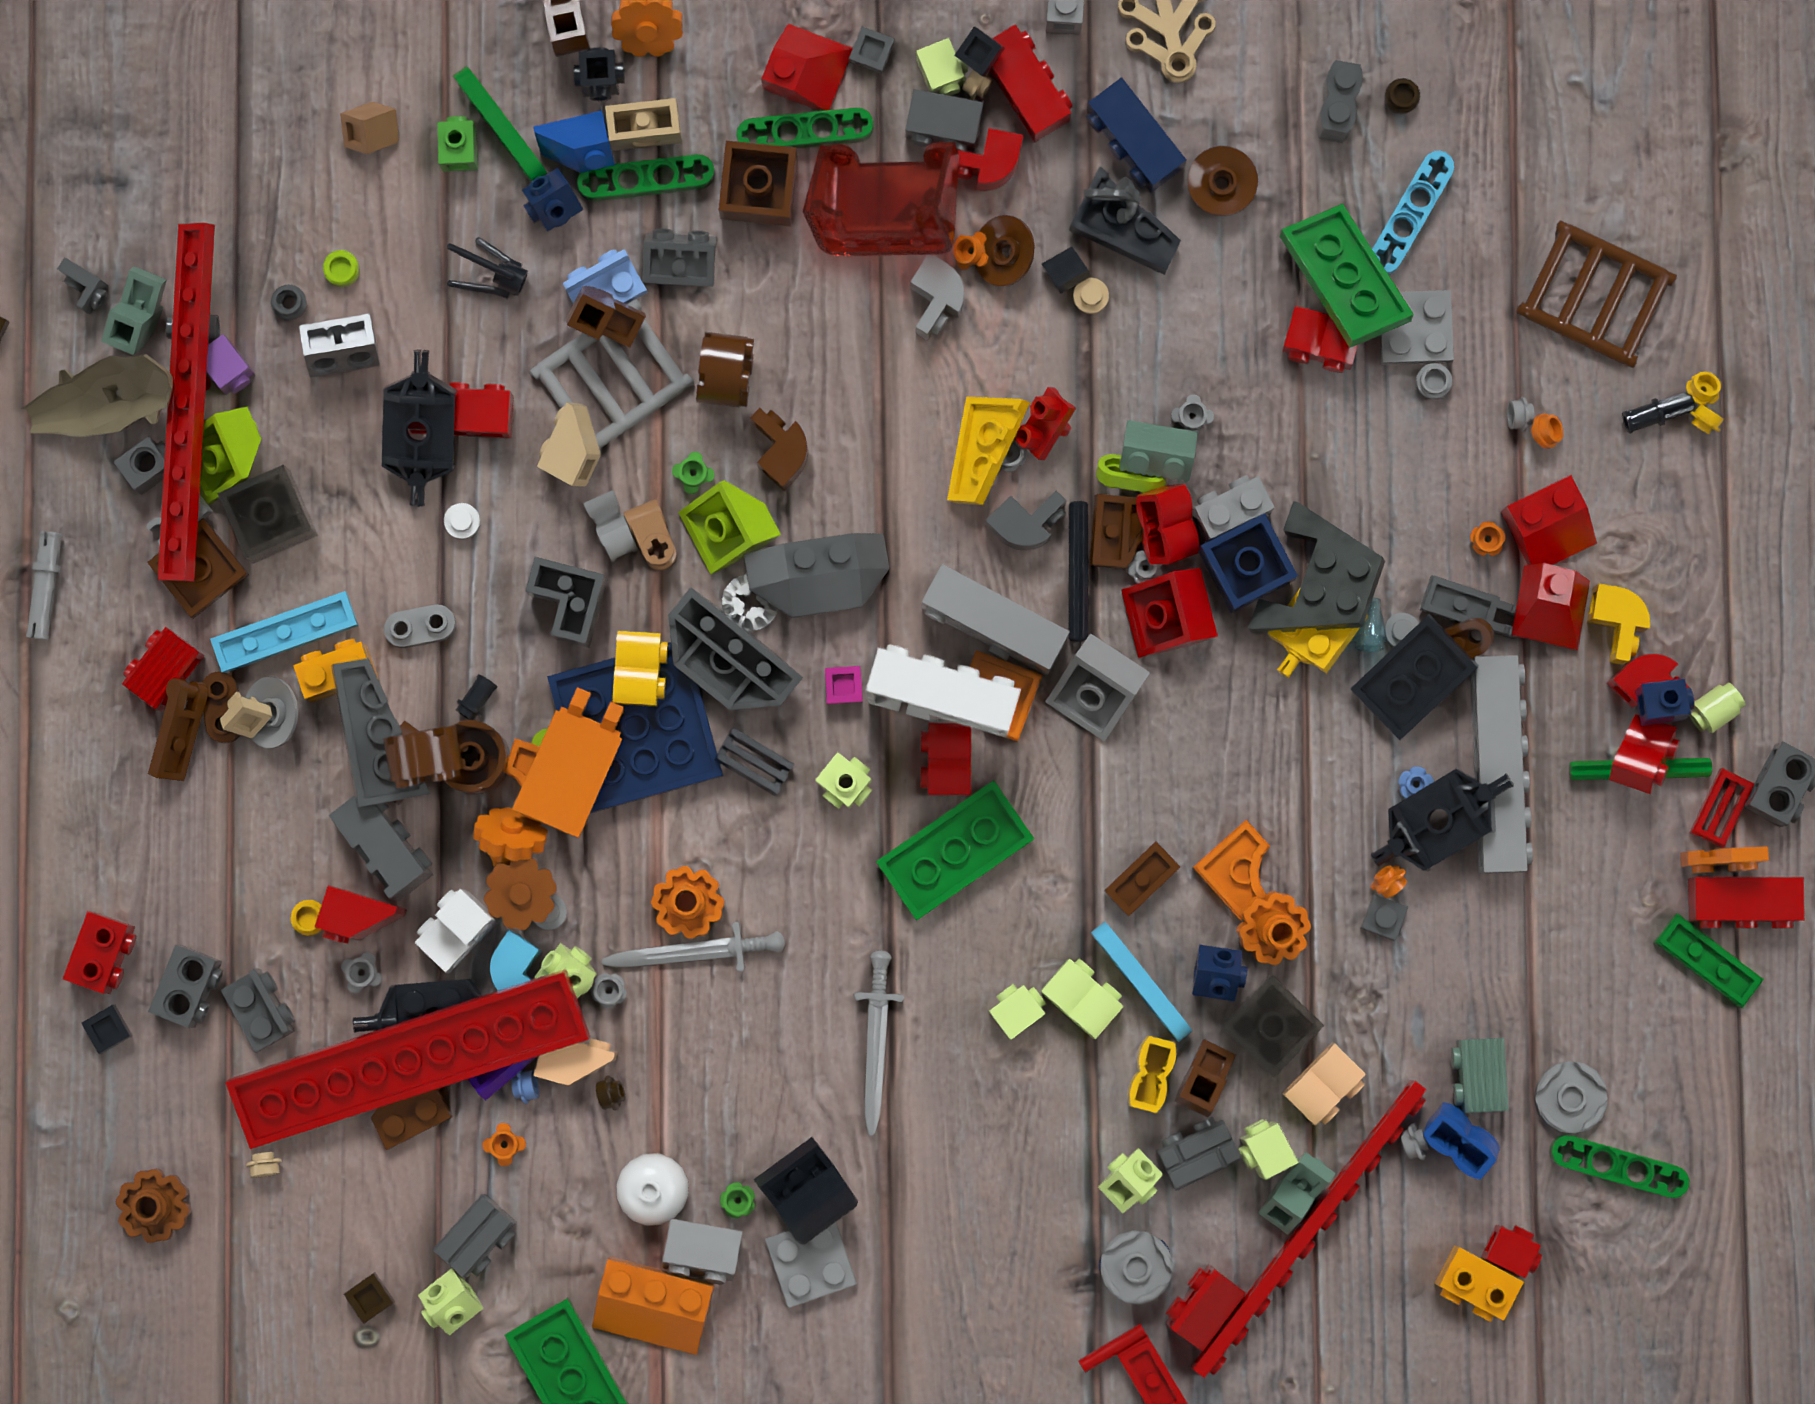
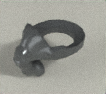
M1127 177L1122 178L1115 189L1104 187L1103 189H1084L1083 192L1086 199L1125 201L1126 209L1120 208L1117 212L1119 223H1126L1128 220H1131L1136 214L1138 204L1141 202L1139 190L1135 189L1133 182Z

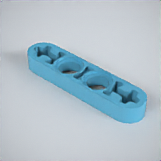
M1433 151L1425 157L1372 249L1375 254L1377 252L1383 254L1390 241L1393 244L1404 246L1403 250L1396 246L1390 257L1394 264L1387 263L1384 268L1389 275L1394 273L1400 266L1453 174L1454 161L1446 152ZM1439 160L1444 163L1442 169L1446 174L1440 172L1435 178L1432 185L1439 187L1436 190L1430 183L1425 181L1432 171V167L1428 163L1435 164ZM1416 189L1425 190L1430 197L1429 204L1425 207H1417L1412 204L1410 200L1412 191ZM1399 219L1407 220L1412 226V234L1408 237L1397 236L1393 231L1394 222ZM1384 237H1387L1390 241H1385Z
M1104 921L1090 932L1174 1039L1179 1043L1192 1032L1190 1026L1111 927Z

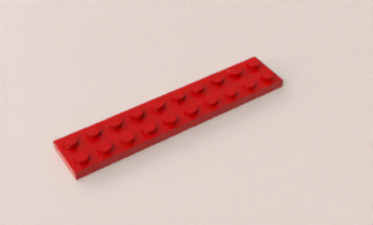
M566 969L230 1078L225 1084L249 1148L253 1149L589 1040L590 1033Z

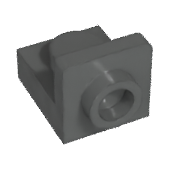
M64 257L57 269L66 275L64 283L80 293L85 289L76 306L90 315L93 309H99L107 297L105 290L109 285Z

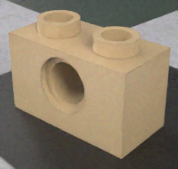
M676 98L605 106L608 136L612 151L683 143Z

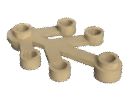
M1119 0L1117 7L1118 13L1123 18H1135L1164 36L1167 49L1147 39V35L1142 29L1134 28L1127 33L1125 44L1130 51H1142L1160 62L1163 75L1174 83L1186 82L1194 75L1196 60L1193 55L1203 39L1213 33L1216 22L1211 14L1202 13L1198 15L1194 22L1193 32L1183 46H1181L1179 31L1196 4L1204 0H1182L1175 12H1173L1171 0H1156L1159 15L1139 4L1138 0ZM1124 2H1132L1135 9L1131 12L1125 11L1122 8ZM1201 20H1207L1210 22L1211 28L1202 30L1198 23ZM1139 35L1143 42L1140 45H1133L1130 42V37ZM1181 61L1185 65V69L1175 71L1172 68V63Z

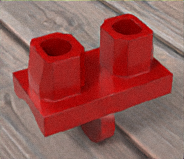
M1047 387L1043 396L1035 397L1030 405L1031 416L1025 425L1023 424L1019 427L1014 437V440L1022 448L1028 449L1038 460H1045L1059 436H1067L1072 429L1068 421L1076 408L1063 399L1055 387Z

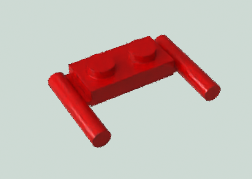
M1141 1324L1078 1360L1084 1372L1087 1373L1117 1355L1145 1404H1188Z

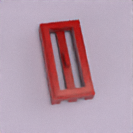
M1720 768L1689 833L1699 836L1721 849L1724 848L1754 783L1724 768ZM1726 778L1730 781L1705 831L1702 827ZM1738 784L1743 788L1720 836L1717 837L1713 834Z

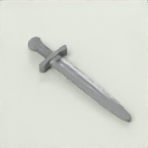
M736 921L731 926L734 937L624 951L603 958L602 964L614 967H632L737 957L736 969L742 972L745 969V952L765 951L767 949L779 953L784 949L785 939L778 931L766 937L742 939L740 922Z
M884 950L874 951L870 955L874 968L872 993L855 992L853 994L856 1000L868 999L869 1001L864 1101L867 1133L871 1136L875 1134L880 1116L888 1001L902 1002L904 996L901 994H888L885 992L887 984L886 969L891 960V955Z

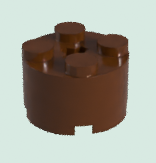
M705 332L698 373L701 383L700 385L697 384V403L737 408L740 406L747 407L749 376L752 375L754 360V339L746 336Z
M464 720L454 724L456 726L463 768L459 769L460 776L443 781L462 793L472 795L483 794L496 789L507 775L504 772L507 767L510 750L506 740L498 731L481 721ZM473 749H475L476 753L480 755V760L475 761L473 766L470 767V763L464 760L465 754H471Z
M455 725L383 738L391 781H395L396 788L425 782L424 776L431 775L432 782L460 776L459 769L463 768Z

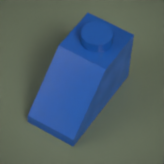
M602 111L533 127L541 156L580 173L615 165Z

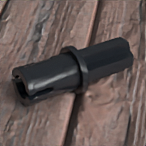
M1687 392L1660 401L1654 398L1650 404L1629 411H1623L1622 419L1627 432L1630 434L1633 431L1657 423L1663 426L1666 420L1694 411L1695 403L1692 395H1689Z

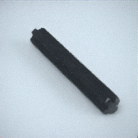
M1072 501L1069 504V640L1074 642H1083L1088 637V503L1085 501Z

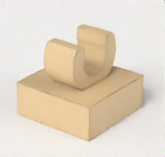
M235 692L228 700L227 705L229 709L220 718L223 730L253 739L272 717V712L269 705L258 702L255 697L248 699L242 697L239 692Z

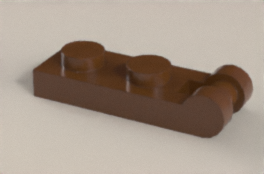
M173 678L166 687L168 701L148 774L160 779L184 781L208 696V688L202 682L192 681L188 684L185 680Z

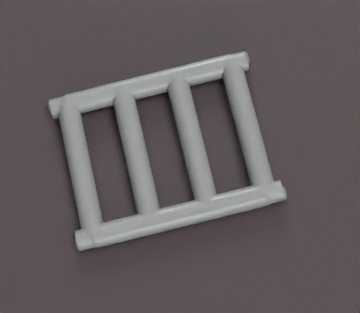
M637 299L627 304L637 310H642ZM645 319L638 331V335L671 381V384L656 394H653L618 342L604 335L599 340L642 401L640 405L626 414L623 413L581 352L597 341V339L582 333L529 370L533 378L542 381L561 409L566 405V402L573 403V401L552 371L570 359L613 422L595 434L599 449L694 384V380L688 374H682Z

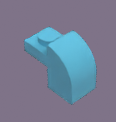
M508 930L491 959V978L498 991L533 980L526 974L542 952V950L512 930Z

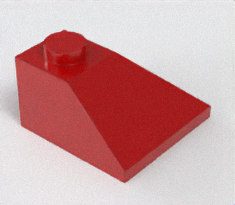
M787 24L772 50L761 78L763 90L818 111L830 110L848 66L853 48Z
M1546 563L1524 565L1511 635L1562 648L1578 650L1590 580L1575 570Z

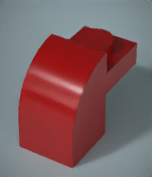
M988 128L983 155L948 148L945 170L951 171L952 176L960 179H971L972 176H977V191H991L1000 188L1013 177L1017 169L1023 135Z
M1647 654L1625 664L1607 684L1633 708L1638 706L1635 691L1641 684L1681 678L1678 676L1672 678L1669 675L1678 665L1676 661L1660 654Z

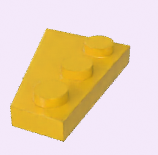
M966 396L947 496L948 501L959 504H984L1031 402L1024 399Z

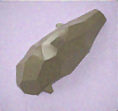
M147 354L131 357L109 356L92 364L75 376L66 369L59 371V384L47 389L21 409H25L31 417L32 427L30 433L85 437L121 432L144 417L150 424L158 423L161 410L168 407L173 390V376Z

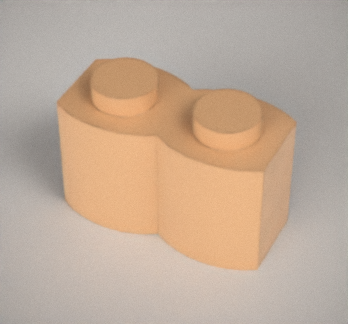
M1332 1042L1282 1094L1313 1125H1317L1320 1121L1325 1125L1338 1113L1339 1109L1336 1105L1345 1095L1351 1099L1361 1090L1365 1084L1361 1079L1366 1073Z

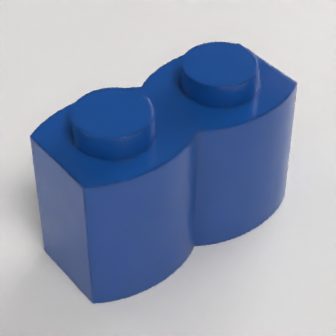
M1443 1102L1429 1118L1423 1132L1426 1141L1431 1147L1441 1154L1451 1156L1456 1166L1472 1178L1481 1180L1497 1161L1500 1151L1497 1140L1485 1129L1472 1125L1467 1115L1452 1104Z

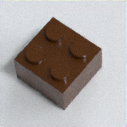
M726 141L718 209L720 219L791 226L798 163L797 148Z

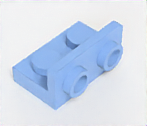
M616 249L606 252L598 258V264L589 269L583 266L567 275L568 280L563 283L573 304L582 286H591L611 293L614 299L625 304L648 293L625 249L619 252Z

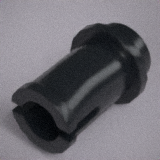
M478 674L477 679L464 698L457 700L459 705L456 711L468 720H475L476 717L481 718L482 714L480 711L498 686L486 677Z

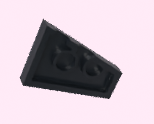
M1099 166L1089 189H1103L1104 187L1115 189L1117 184ZM1084 197L1070 225V231L1163 275L1166 274L1181 242L1172 231L1151 212H1146L1139 205L1136 209V214L1131 220H1128L1126 223H1119L1117 212L1120 208L1126 209L1125 201L1092 200Z

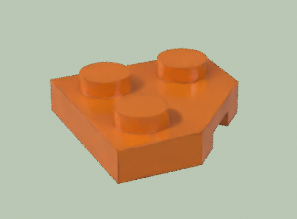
M1768 846L1723 848L1707 852L1697 850L1680 853L1681 867H1692V873H1713L1714 866L1728 865V872L1750 871L1758 869V863L1769 861Z

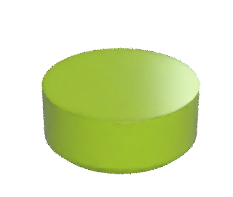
M336 250L325 258L323 272L331 284L337 287H347L358 279L360 265L350 252Z

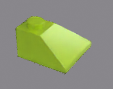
M248 407L215 413L203 423L199 493L208 505H212L249 476L261 442V436Z
M725 480L717 483L678 512L710 574H714L743 559V555L762 549L781 535L765 503Z

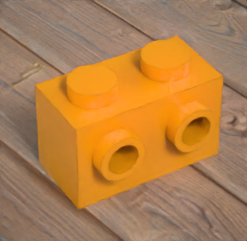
M348 639L335 644V650L322 655L321 651H314L301 656V662L293 665L304 699L312 703L336 694L331 668L333 664L369 658L378 678L366 644L361 641L356 643L355 639Z
M1454 1245L1434 1284L1443 1288L1440 1293L1441 1296L1458 1305L1462 1299L1475 1305L1472 1311L1474 1314L1492 1322L1494 1317L1505 1320L1524 1282Z

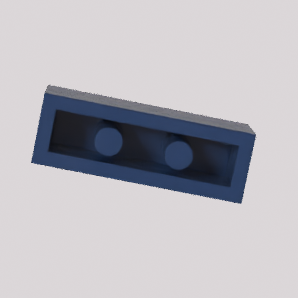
M1122 77L1088 102L1087 121L1097 133L1103 131L1110 140L1107 144L1110 151L1119 161L1124 158L1131 167L1129 171L1130 176L1140 188L1145 186L1152 193L1184 169L1187 161Z

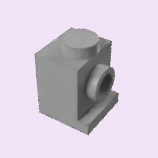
M1048 0L1046 32L1081 35L1084 0Z

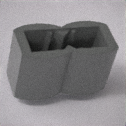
M1335 60L1330 67L1323 85L1324 103L1316 124L1319 139L1344 143L1356 119L1357 109L1355 100L1362 86L1363 72L1360 64Z

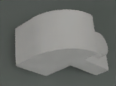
M929 252L910 281L911 290L931 301L916 325V334L927 341L932 333L939 335L949 318L944 315L946 311L959 318L964 302V288L959 274L948 263Z

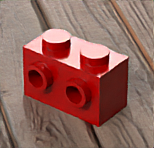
M87 911L62 980L102 994H111L112 989H117L122 981L124 969L120 967L125 954L130 955L137 938L133 934L135 926L96 912Z

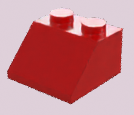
M1572 475L1506 506L1501 511L1527 565L1540 563L1554 565L1597 544L1588 507Z
M1201 568L1173 571L1121 589L1138 658L1192 646L1218 637Z
M328 885L314 927L324 930L322 937L348 944L350 938L360 940L404 917L407 909Z

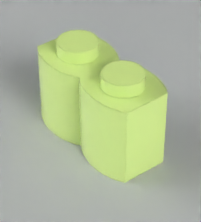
M1078 958L1075 963L1071 959H1067L1039 992L1091 1038L1096 1039L1124 1007L1118 1001L1122 995L1107 982L1100 986L1092 979L1091 976L1095 972L1081 959Z

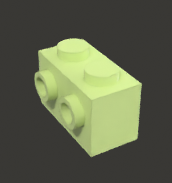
M1261 1119L1244 1128L1246 1135L1240 1138L1243 1146L1238 1148V1151L1246 1166L1250 1167V1169L1255 1167L1259 1177L1268 1179L1298 1163L1278 1123H1268L1267 1120Z

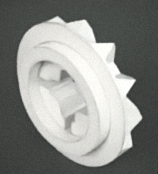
M745 574L734 578L724 590L722 607L727 615L747 631H755L770 624L775 618L778 609L756 595V600L765 608L752 607L746 616H743L745 604L736 596L748 597L751 594L747 575Z

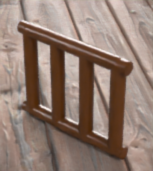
M1560 220L1556 225L1555 232L1558 233L1557 238L1526 303L1522 302L1517 307L1516 313L1608 358L1634 368L1638 358L1635 353L1667 285L1671 286L1676 281L1677 275ZM1572 240L1589 248L1590 251L1559 316L1555 317L1539 309ZM1602 256H1606L1622 264L1589 333L1572 325L1571 322ZM1637 271L1654 279L1621 348L1604 340L1603 337L1634 272Z

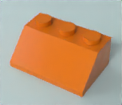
M609 1257L597 1297L592 1328L697 1355L715 1284L692 1277L683 1278L671 1275L665 1270Z

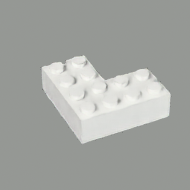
M888 645L886 650L878 648L866 688L869 704L899 712L901 703L906 702L909 703L906 710L907 715L937 723V719L941 718L1007 737L1020 689L1014 688L1015 681L1000 676H994L992 681L979 677L980 671L958 665L957 671L944 667L943 660L928 655H923L922 660L909 657V650L894 645Z

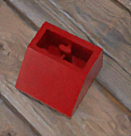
M1209 1264L1205 1270L1199 1267L1187 1282L1191 1289L1183 1299L1177 1296L1165 1312L1169 1317L1166 1324L1202 1352L1246 1294L1245 1291Z

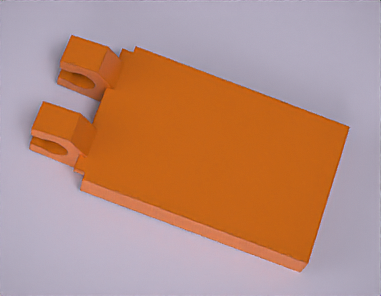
M577 687L568 709L561 706L560 711H555L512 810L579 839L622 742V738H619L621 732L615 729L624 711V707L610 701L602 722L598 723L582 716L591 693Z

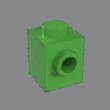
M451 116L446 118V122H437L438 163L442 171L478 170L477 128L473 120L468 121V118L464 116Z

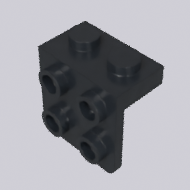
M810 1137L754 1179L759 1189L776 1208L800 1245L807 1244L853 1210L858 1204L857 1198L831 1159L813 1137Z

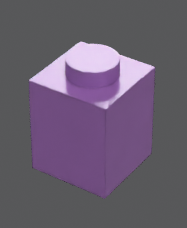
M222 334L208 345L207 373L226 395L231 391L237 393L244 389L250 383L249 378L255 373L230 340Z

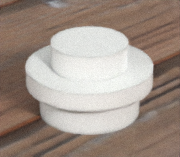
M458 503L447 510L444 517V525L448 533L453 537L466 539L473 536L479 529L480 517L476 509L471 505Z

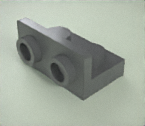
M658 228L654 229L653 233H647L643 248V283L713 287L717 237L709 236L708 232L700 230L689 231L688 235L674 234V231L671 229Z
M254 968L246 976L221 989L223 996L255 1053L295 1032L291 1023L295 1022V1018L286 1003L280 1005L274 994L278 990L274 979L268 971L263 973L259 968Z

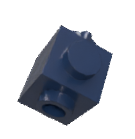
M1685 678L1644 683L1635 691L1641 726L1683 721L1691 714L1690 710L1694 709L1693 691L1691 688H1686Z

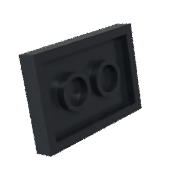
M1428 614L1350 689L1401 740L1474 672L1479 665Z

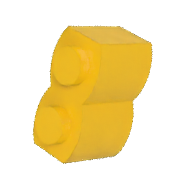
M617 631L613 703L657 707L658 699L665 698L666 678H660L659 671L660 663L667 664L668 642H662L661 633Z
M1147 1036L1142 1041L1137 1053L1138 1071L1132 1077L1128 1087L1127 1099L1129 1106L1157 1113L1160 1110L1167 1094L1166 1077L1171 1072L1176 1059L1175 1042Z

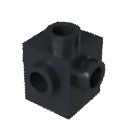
M594 47L587 51H579V65H574L575 86H581L584 97H590V100H610L611 95H619V84L625 83L624 62H618L614 49ZM598 74H605V75L607 76V78H595V77H596Z

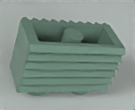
M1127 420L1119 469L1122 472L1127 470L1129 473L1148 474L1150 477L1153 475L1157 478L1162 476L1164 479H1177L1178 482L1183 480L1186 483L1190 481L1198 432Z
M1504 1038L1457 1040V1047L1451 1048L1452 1068L1458 1069L1459 1084L1453 1085L1455 1106L1461 1105L1460 1109L1463 1113L1509 1111Z

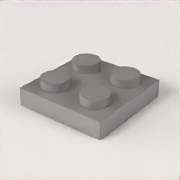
M1451 290L1400 292L1414 313L1411 322L1380 335L1381 365L1452 363L1454 361Z
M836 1222L804 1245H800L796 1241L790 1230L765 1238L788 1308L857 1284Z

